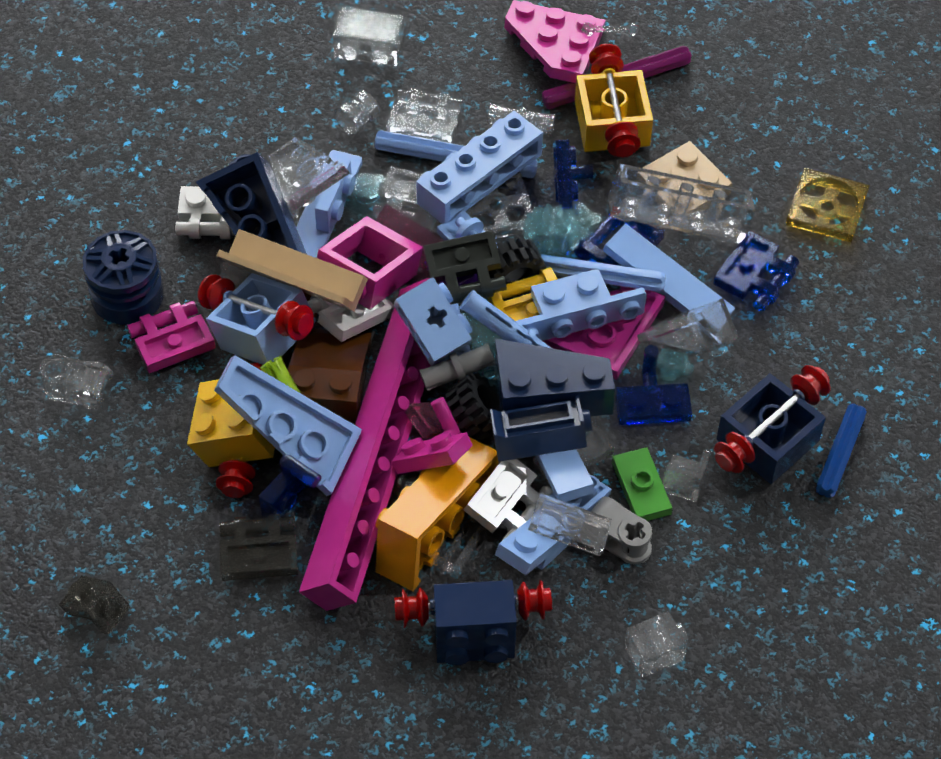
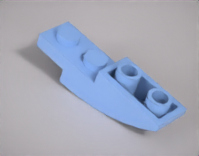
M590 475L594 483L595 493L559 504L553 492L543 500L540 511L498 544L495 555L524 575H527L536 567L542 570L579 534L580 523L602 497L610 495L612 489L600 482L595 476Z

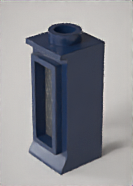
M575 395V400L502 412L490 409L498 462L586 448L585 432L592 431L589 409H581L579 395Z

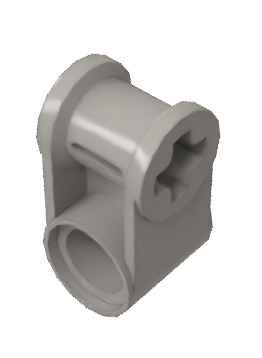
M602 497L579 525L581 533L590 542L603 547L626 563L638 565L648 560L651 555L652 545L650 540L652 538V527L646 519L627 510L610 497Z

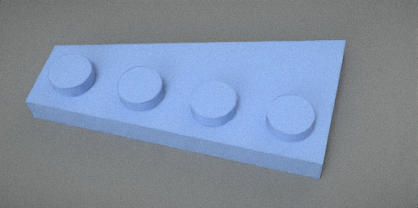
M236 355L231 357L214 391L326 496L332 494L362 429Z

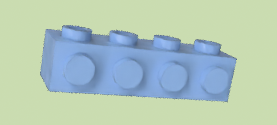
M516 111L511 112L504 118L498 119L487 131L480 136L473 137L462 149L448 155L440 165L421 175L419 180L416 181L417 204L441 224L450 222L463 210L467 211L542 155L543 132Z

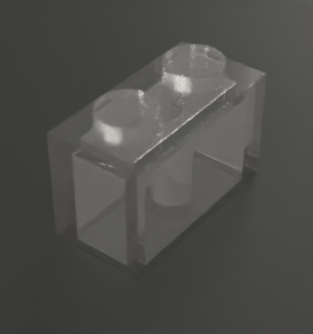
M341 7L333 31L334 57L397 66L405 38L404 16Z

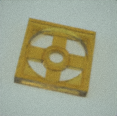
M804 168L787 216L786 225L852 243L870 185ZM812 184L826 188L824 195L819 197L804 194V190ZM839 192L853 195L857 203L856 207L841 204L837 199ZM829 202L834 208L827 211L821 207V204ZM801 207L813 210L817 216L816 220L808 217ZM836 217L848 220L840 224H829L830 220Z

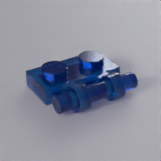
M749 230L716 273L713 284L742 300L750 291L757 294L756 299L753 301V306L758 311H764L768 305L774 304L780 296L779 290L781 287L789 283L795 276V269L799 264V260L793 255H788L784 261L777 258L779 245ZM765 271L773 274L769 282L760 278Z

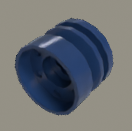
M128 230L110 231L97 237L87 246L82 257L83 271L88 285L91 304L100 317L111 323L125 325L139 321V317L146 314L152 315L159 309L164 298L163 283L159 271L157 252L148 238L140 233Z

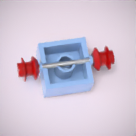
M251 273L237 288L232 280L211 274L203 279L198 289L200 305L206 309L213 310L206 320L220 349L262 365L270 360L273 362L274 358L282 356L296 341L304 339L316 322L313 311L302 289Z

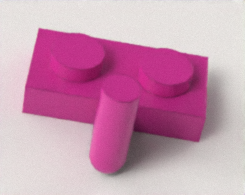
M444 397L431 402V406L444 432L429 440L423 441L421 437L406 442L401 447L403 451L391 461L397 474L452 465L473 446L467 432L460 433V429Z

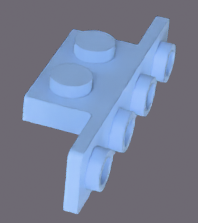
M336 150L330 152L296 226L307 255L317 258L318 250L327 244L336 222L342 217L346 199L354 190L356 177L362 166V157Z
M599 269L531 286V297L539 315L516 322L527 330L529 328L533 329L537 333L536 337L542 341L555 337L562 338L573 332L588 328L596 329L607 323L622 319L630 320L645 312L647 294L644 288H639L611 296Z

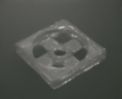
M521 172L515 174L484 197L483 201L477 202L465 211L471 218L484 214L491 216L495 225L483 227V230L485 232L493 230L495 239L537 231L538 223ZM498 188L509 190L515 193V195L506 196L500 193ZM492 202H500L502 208L493 210L489 205ZM524 207L525 214L521 220L508 221L506 214L508 210Z

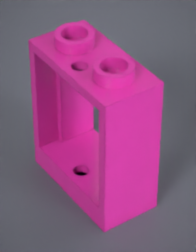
M366 216L318 250L317 258L368 278L358 303L370 310L417 275L423 247ZM358 251L384 267L373 274L347 258Z

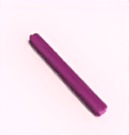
M683 45L625 64L621 72L642 70L644 78L689 64L692 55L688 47ZM569 82L544 90L542 92V102L546 109L574 102L576 83Z

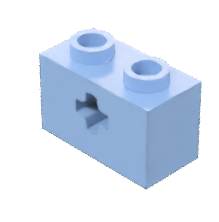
M434 277L396 298L394 302L395 309L431 366L438 364L448 358L449 355L469 345L472 340L469 334L473 332L466 317L462 313L457 315L450 303L453 302V297L443 282L437 284ZM431 312L435 317L440 315L443 317L441 328L436 323L432 325L427 323Z

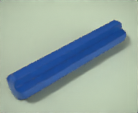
M853 403L848 405L817 483L816 492L819 495L832 498L836 494L867 413L863 406Z

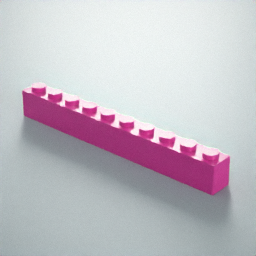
M426 278L410 286L400 289L398 297L415 288L416 286L422 284L430 278ZM395 307L355 426L361 428L362 431L331 494L299 593L326 611L357 603L377 539L378 529L376 528V520L380 512L387 508L397 476L391 461L403 451L401 447L408 441L425 388L419 370L431 366Z

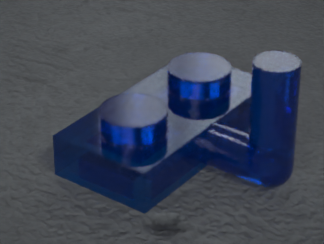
M569 139L553 140V177L555 178L556 208L570 209L573 208L572 201H578L577 180L572 179L593 178V165L576 166L575 146H569Z
M649 345L644 350L642 365L644 386L616 387L615 398L619 425L691 421L692 408L688 383L658 385L656 369L659 349L654 345Z
M291 455L281 457V473L259 495L261 514L271 522H274L282 513H288L294 506L297 496L306 487L315 488L321 481L322 476Z

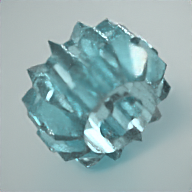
M547 203L545 208L534 207L533 212L527 214V218L524 221L523 237L525 241L528 238L531 239L539 253L558 257L560 254L569 256L572 250L578 249V245L581 242L582 224L580 223V217L574 215V209L564 210L562 204L552 207Z

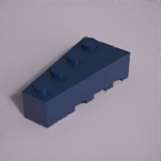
M258 152L195 181L230 226L235 236L238 229L307 254L272 167Z

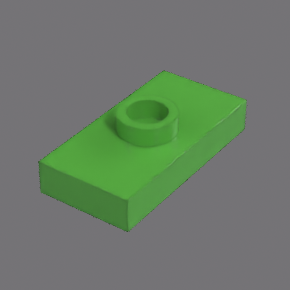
M648 447L612 457V465L632 513L647 521L672 514L671 503Z

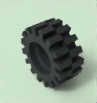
M518 237L515 242L514 238L507 239V244L503 245L502 241L496 244L501 268L489 270L488 272L490 279L504 276L505 282L508 284L538 275L540 270L546 269V265L531 239L528 238L525 241L524 237Z
M471 373L447 391L446 399L449 401L447 405L449 409L453 410L452 415L454 419L457 418L460 422L457 424L460 429L465 428L469 437L473 436L475 440L486 444L494 439L490 409L501 411L499 394L495 391L497 387L493 383L489 385L486 377L483 376L481 378L480 374Z

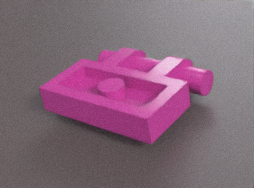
M194 301L183 305L179 302L170 305L167 311L153 316L150 314L139 317V321L127 325L131 338L145 334L136 338L135 343L149 374L216 348L214 338L202 315L199 314L188 319V317L198 314ZM175 323V324H173V325H170V326H168V327H165V328H162V329L158 330V329L161 328V327H164V326H166V325Z

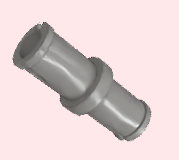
M486 343L484 346L458 356L456 353L451 354L448 360L425 369H420L419 371L426 390L431 391V389L456 379L460 382L467 375L489 366H494L496 363L488 343Z

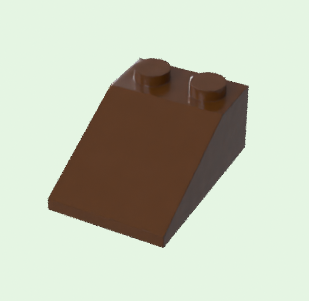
M312 328L304 339L296 342L288 368L302 395L354 425L362 405L372 333L361 332L341 342L327 329Z

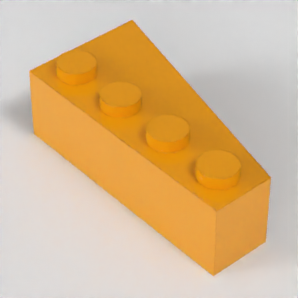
M471 437L469 438L473 446L454 464L422 470L419 478L411 486H406L401 491L398 499L390 508H384L380 512L376 520V528L378 529L376 573L414 592L421 582L418 574L424 565L432 567L439 558V552L437 551L445 536L453 539L458 532L465 516L463 509L499 463L495 449Z

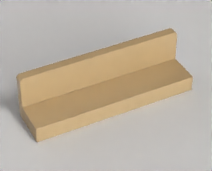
M238 229L229 253L219 249L216 255L230 265L302 289L306 294L355 312L368 280L363 275Z

